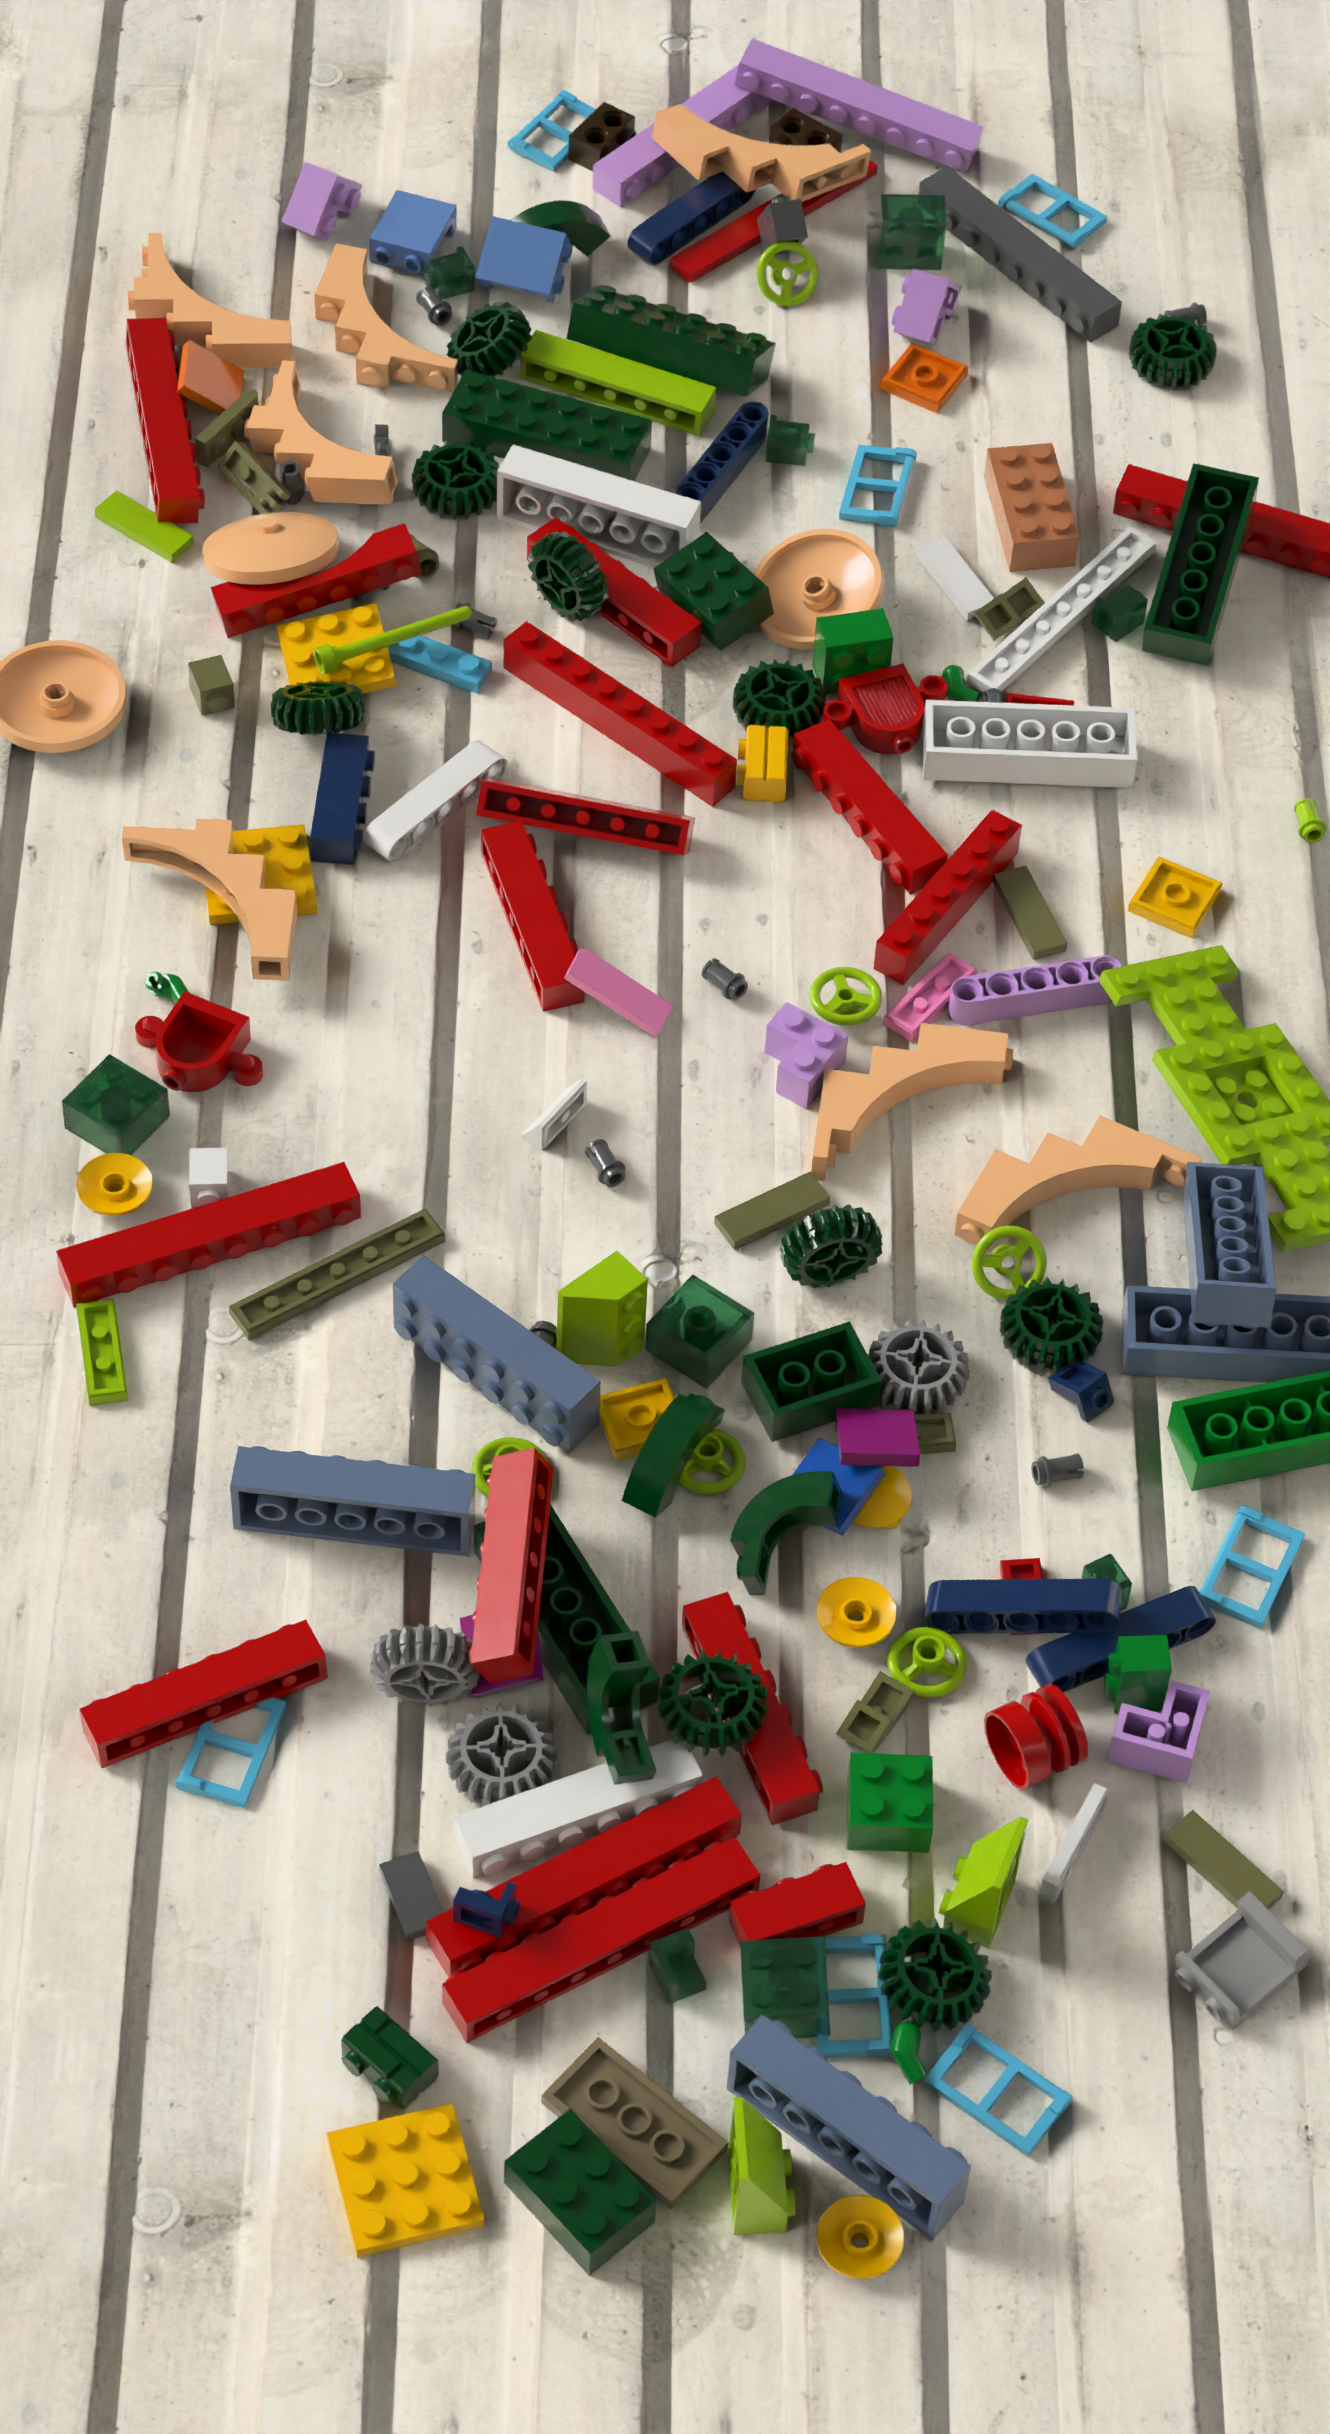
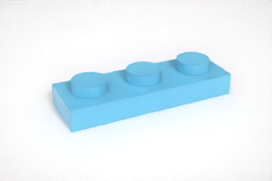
M421 635L387 646L392 663L474 693L479 691L492 671V661Z

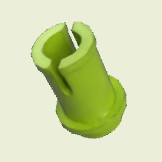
M1303 798L1294 805V810L1300 823L1298 832L1305 841L1315 843L1324 837L1327 827L1325 822L1319 817L1315 800L1310 798L1309 807L1307 798Z

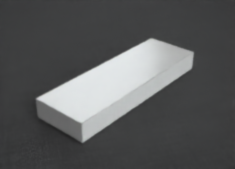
M946 536L916 548V557L966 621L976 618L974 613L994 599Z
M1096 1783L1093 1784L1042 1880L1039 1900L1050 1905L1056 1902L1104 1811L1108 1795L1107 1788Z

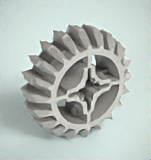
M908 1319L904 1324V1328L893 1323L889 1332L881 1330L877 1341H873L870 1345L868 1356L881 1379L880 1401L882 1406L893 1403L894 1410H901L902 1408L914 1410V1414L916 1411L930 1414L931 1409L942 1413L946 1404L954 1406L957 1397L962 1396L965 1391L966 1381H968L970 1373L968 1369V1353L963 1352L962 1341H953L952 1331L942 1334L939 1323L933 1328L927 1327L924 1319L919 1326H913ZM916 1362L920 1363L918 1375L915 1374Z
M420 1623L418 1627L404 1625L402 1630L391 1629L389 1635L380 1636L379 1642L374 1644V1650L371 1653L370 1669L372 1681L376 1683L378 1690L385 1691L387 1697H398L401 1703L410 1701L414 1702L415 1706L419 1703H427L431 1706L432 1703L446 1705L448 1700L460 1701L462 1696L471 1694L472 1688L477 1686V1680L480 1677V1673L473 1668L469 1659V1649L472 1646L473 1640L466 1639L465 1633H453L451 1627L446 1629L438 1628L437 1624L432 1627H426Z
M499 1702L496 1706V1711L490 1712L483 1705L480 1709L479 1717L469 1712L466 1716V1724L457 1722L455 1735H450L448 1739L449 1750L446 1752V1764L449 1766L448 1775L451 1781H456L458 1792L468 1791V1799L471 1803L482 1798L483 1806H486L492 1802H497L548 1784L549 1778H552L555 1773L554 1763L557 1760V1750L554 1747L552 1733L546 1732L544 1720L534 1722L535 1715L532 1713V1710L524 1715H520V1709L517 1704L511 1711H504V1707ZM500 1747L503 1748L504 1766L500 1765V1757H498Z

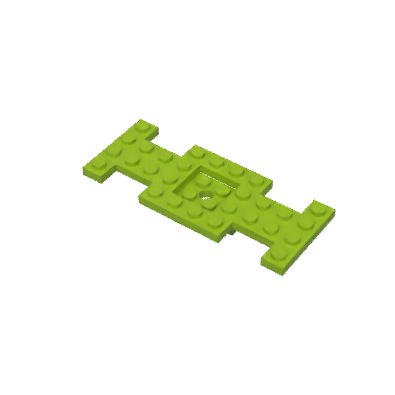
M1219 945L1103 970L1098 981L1115 1006L1146 1000L1175 1042L1176 1046L1156 1050L1152 1061L1220 1163L1263 1167V1174L1288 1209L1287 1211L1268 1215L1270 1237L1279 1251L1284 1253L1330 1241V1151L1326 1144H1330V1100L1276 1023L1247 1030L1216 986V984L1235 981L1240 971L1224 947ZM1239 1101L1247 1102V1103L1250 1104L1252 1107H1250V1106L1247 1105V1104H1241Z

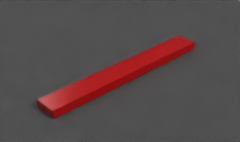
M870 160L865 177L801 202L804 217L877 175L878 165ZM781 193V194L777 195V196L774 197V198L782 197V196H785V195H783V194ZM772 199L670 257V267L692 283L759 244L761 238L757 218L765 210V207L771 204Z

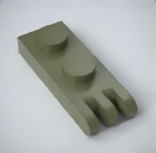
M247 390L195 437L197 463L209 467L217 458H221L225 454L226 450L235 440L237 441L245 436V420L250 418L254 405H259L258 392L256 390Z
M235 440L217 465V468L260 514L273 513L269 508L270 506L280 511L283 503L277 496L279 495L284 500H288L291 496V493L244 443Z

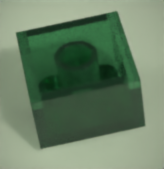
M881 194L877 232L878 269H942L947 223L945 195Z
M111 1054L62 1100L65 1129L106 1154L124 1153L132 1155L170 1117L168 1089Z
M692 1274L646 1323L645 1350L707 1389L752 1340L755 1313Z
M825 1936L740 1941L745 2034L759 2017L764 2015L772 2022L778 2021L784 2024L792 2032L794 2038L817 2037V2035L831 2036Z

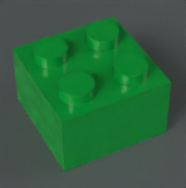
M884 608L816 618L812 666L816 678H821L822 688L825 689L826 694L838 693L840 679L891 666L894 637Z
M850 1752L847 1774V1849L929 1853L933 1833V1756Z

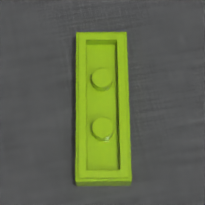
M117 490L95 508L96 518L171 563L194 545L193 535L170 521L158 522L156 513Z
M114 1299L76 1304L89 1406L128 1401Z

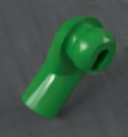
M956 665L947 666L941 676L948 685L946 696L955 701L979 702L981 693L965 686L963 669Z
M154 971L145 978V986L151 994L172 999L175 1004L184 991L189 993L182 979L176 975Z
M905 2021L896 2027L890 2051L908 2083L911 2085L928 2073L917 2056L921 2041L920 2029L915 2023Z

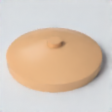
M273 512L245 517L217 529L204 542L203 557L206 569L212 575L222 580L239 584H273L298 579L324 568L335 559L340 546L337 529L330 521L307 513Z
M815 529L789 537L771 549L763 557L753 573L769 587L774 611L771 617L759 624L761 630L776 643L794 649H814L817 617L878 609L884 592L883 572L872 548L856 535L836 529Z
M65 640L44 641L22 647L0 661V735L19 747L43 753H63L79 750L107 736L117 726L124 714L126 687L122 672L109 656L92 646Z

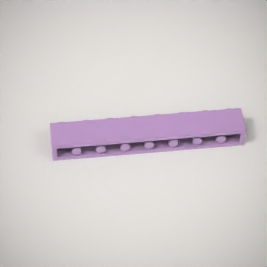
M753 38L739 62L734 84L964 173L967 172L978 149L984 126Z
M737 65L686 100L682 105L704 121L725 131H730L737 125L742 124L758 110H762L773 99L734 85L739 66ZM653 123L593 165V190L621 207L631 199H635L651 185L658 183L668 173L678 169L681 164L652 139Z

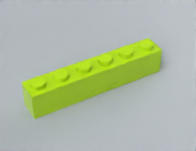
M535 330L532 339L527 343L529 348L521 353L520 379L625 413L652 419L653 422L696 436H701L715 413L717 387L545 332Z

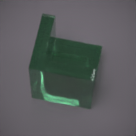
M689 1928L650 1943L649 1964L669 2004L702 1992L707 1986V1982L694 1958L695 1940Z

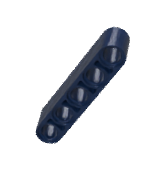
M724 172L710 176L633 229L628 238L627 246L631 251L652 265H657L745 205L753 197L756 189L746 193Z
M756 401L744 403L677 486L675 494L701 501L700 523L703 522L766 441L769 412L764 404Z
M1109 1579L939 1580L929 1586L924 1624L926 1627L937 1628L949 1634L1107 1633L1115 1630L1119 1625L1122 1588L1118 1583Z
M1187 1586L1120 1613L1119 1625L1111 1632L1070 1633L1043 1644L1027 1656L1025 1663L1040 1687L1051 1683L1064 1693L1105 1676V1673H1109V1653L1115 1652L1118 1636L1167 1635L1169 1649H1172L1206 1634L1214 1627L1216 1618L1195 1586Z

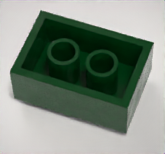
M705 532L653 568L658 591L670 597L675 604L687 613L693 614L702 623L701 634L720 651L774 614L769 587L708 532Z
M850 1321L743 1356L741 1383L771 1442L834 1422L836 1408L874 1409L878 1407L881 1379Z
M571 2108L504 2161V2184L589 2276L655 2223L657 2200Z

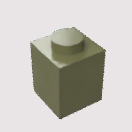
M222 655L188 663L189 685L201 715L235 708L234 684Z

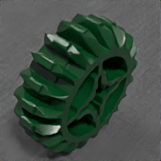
M499 301L495 302L492 306L486 304L482 310L475 309L473 315L470 317L466 316L463 324L457 325V332L450 335L452 341L447 344L449 350L447 356L458 360V374L461 376L465 370L495 377L497 374L503 375L507 368H513L512 364L516 360L522 359L521 353L529 348L527 343L532 339L530 335L532 329L525 315L515 305L512 306L509 302L502 304Z
M1173 313L1170 317H1164L1162 314H1159L1157 319L1148 317L1146 323H1139L1138 328L1133 332V336H1131L1129 346V360H1131L1132 369L1138 371V377H1146L1148 384L1157 382L1160 388L1168 385L1173 390L1176 386H1181L1184 389H1187L1189 384L1198 386L1200 380H1206L1215 365L1217 353L1214 334L1208 333L1207 326H1199L1197 319L1187 320L1186 315L1182 318H1177Z
M445 440L442 447L433 444L431 451H423L421 458L416 459L412 473L413 492L415 497L418 498L420 506H427L429 513L438 511L441 518L445 515H452L455 520L458 515H464L467 519L471 513L481 515L483 509H491L492 503L497 501V470L499 469V462L495 461L492 453L485 452L484 446L475 448L473 442H470L468 445H462L458 440L457 444L450 445Z
M555 531L537 541L535 546L531 548V553L528 555L530 561L528 568L533 573L531 579L536 582V590L542 593L544 596L543 600H547L551 604L552 610L557 609L560 616H567L571 621L578 620L581 622L598 613L606 604L605 601L609 598L607 592L609 585L604 580L606 573L601 571V563L596 561L593 556L594 552H589L584 542L579 543L575 535L569 536L565 531L561 533Z
M774 658L773 662L767 665L761 661L758 668L749 666L748 671L740 675L738 683H736L733 690L734 713H736L738 723L744 724L745 731L749 725L765 726L766 728L770 726L786 727L788 729V737L794 739V734L820 723L821 718H823L826 693L825 689L822 688L821 678H815L813 670L804 671L802 663L792 666L788 659L785 664H780Z
M335 681L298 682L295 685L279 688L272 694L271 717H273L274 726L282 731L300 733L301 735H326L333 732L339 733L342 730L348 731L359 726L364 721L365 702L362 690L353 684L348 685L345 682L337 683Z
M850 1204L843 1208H838L837 1205L827 1210L820 1208V1211L814 1214L806 1213V1218L794 1221V1227L786 1229V1236L780 1240L783 1266L786 1267L792 1281H799L801 1286L811 1284L813 1288H817L820 1285H826L829 1288L835 1283L842 1285L848 1279L856 1280V1275L867 1273L868 1266L878 1263L877 1257L882 1254L881 1247L883 1245L880 1228L877 1226L876 1220L873 1219L871 1213L865 1212L862 1207L853 1209Z
M1048 1277L1043 1281L1042 1285L1034 1279L1029 1283L1028 1288L1019 1285L1016 1293L1010 1294L1006 1300V1305L1001 1311L1000 1320L1002 1321L999 1328L1001 1336L1004 1337V1348L1012 1349L1013 1360L1023 1358L1025 1368L1031 1364L1037 1365L1040 1374L1045 1367L1051 1368L1053 1373L1060 1370V1367L1074 1365L1075 1358L1087 1362L1088 1357H1093L1097 1351V1346L1102 1340L1103 1319L1102 1315L1099 1314L1098 1303L1091 1302L1090 1292L1079 1294L1078 1283L1069 1288L1065 1286L1064 1279L1058 1284H1052ZM1054 1320L1055 1323L1053 1324L1051 1331H1048V1327H1050L1051 1321Z
M703 1649L697 1660L687 1654L686 1658H684V1665L674 1662L671 1667V1674H665L662 1679V1687L658 1690L657 1701L659 1702L658 1716L660 1719H663V1728L665 1732H673L675 1744L686 1740V1748L689 1753L698 1746L702 1747V1753L705 1757L709 1754L710 1749H717L722 1757L726 1753L727 1746L738 1752L742 1747V1741L751 1744L755 1737V1732H760L763 1728L764 1718L768 1712V1704H766L768 1693L766 1687L762 1686L760 1673L752 1674L750 1662L739 1666V1658L736 1654L729 1660L724 1659L720 1649L715 1654V1657H708V1654ZM702 1684L699 1688L690 1690L691 1688ZM737 1711H741L736 1717L723 1722L727 1717L734 1716Z
M936 1918L930 1921L927 1927L918 1920L911 1929L904 1926L899 1930L897 1936L891 1937L885 1946L886 1950L882 1952L879 1958L881 1966L877 1973V1979L883 1982L880 1988L881 1995L892 1996L888 2003L889 2009L900 2007L903 2010L901 2021L911 2016L917 2019L915 2023L919 2028L925 2022L930 2023L933 2033L940 2029L942 2023L951 2031L956 2028L959 2022L963 2025L970 2022L973 2014L976 2015L981 2011L984 2005L983 2001L987 1999L990 1993V1986L988 1984L992 1978V1971L986 1969L988 1956L977 1954L980 1950V1941L974 1943L966 1941L968 1930L961 1932L959 1935L953 1932L952 1922L947 1924L945 1929L940 1928ZM926 1952L925 1958H915L914 1962H904L907 1957L913 1954ZM956 1988L965 1989V1992L959 1996L943 1999L945 1992H954Z

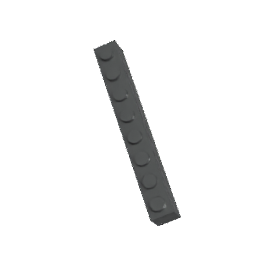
M947 166L920 181L917 206L924 213L936 220L944 229L950 231L967 247H970L989 264H992L1006 275L1009 280L1020 286L1032 298L1048 308L1055 316L1062 319L1075 332L1081 334L1088 341L1093 342L1119 326L1121 300Z

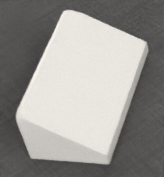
M582 1078L565 1089L522 1134V1138L540 1150L545 1149L586 1106L587 1081Z

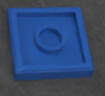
M818 1438L793 1475L804 1472L833 1471L842 1489L837 1525L821 1526L843 1536L884 1478L885 1472L880 1466L840 1464L838 1446Z

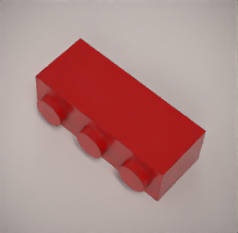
M847 1862L835 1866L826 1864L818 1867L811 1874L796 1879L794 1877H787L775 1883L773 1887L758 1892L749 1890L739 1894L734 1900L730 1901L728 1921L748 1963L810 1942L811 1938H821L862 1924L866 1903Z

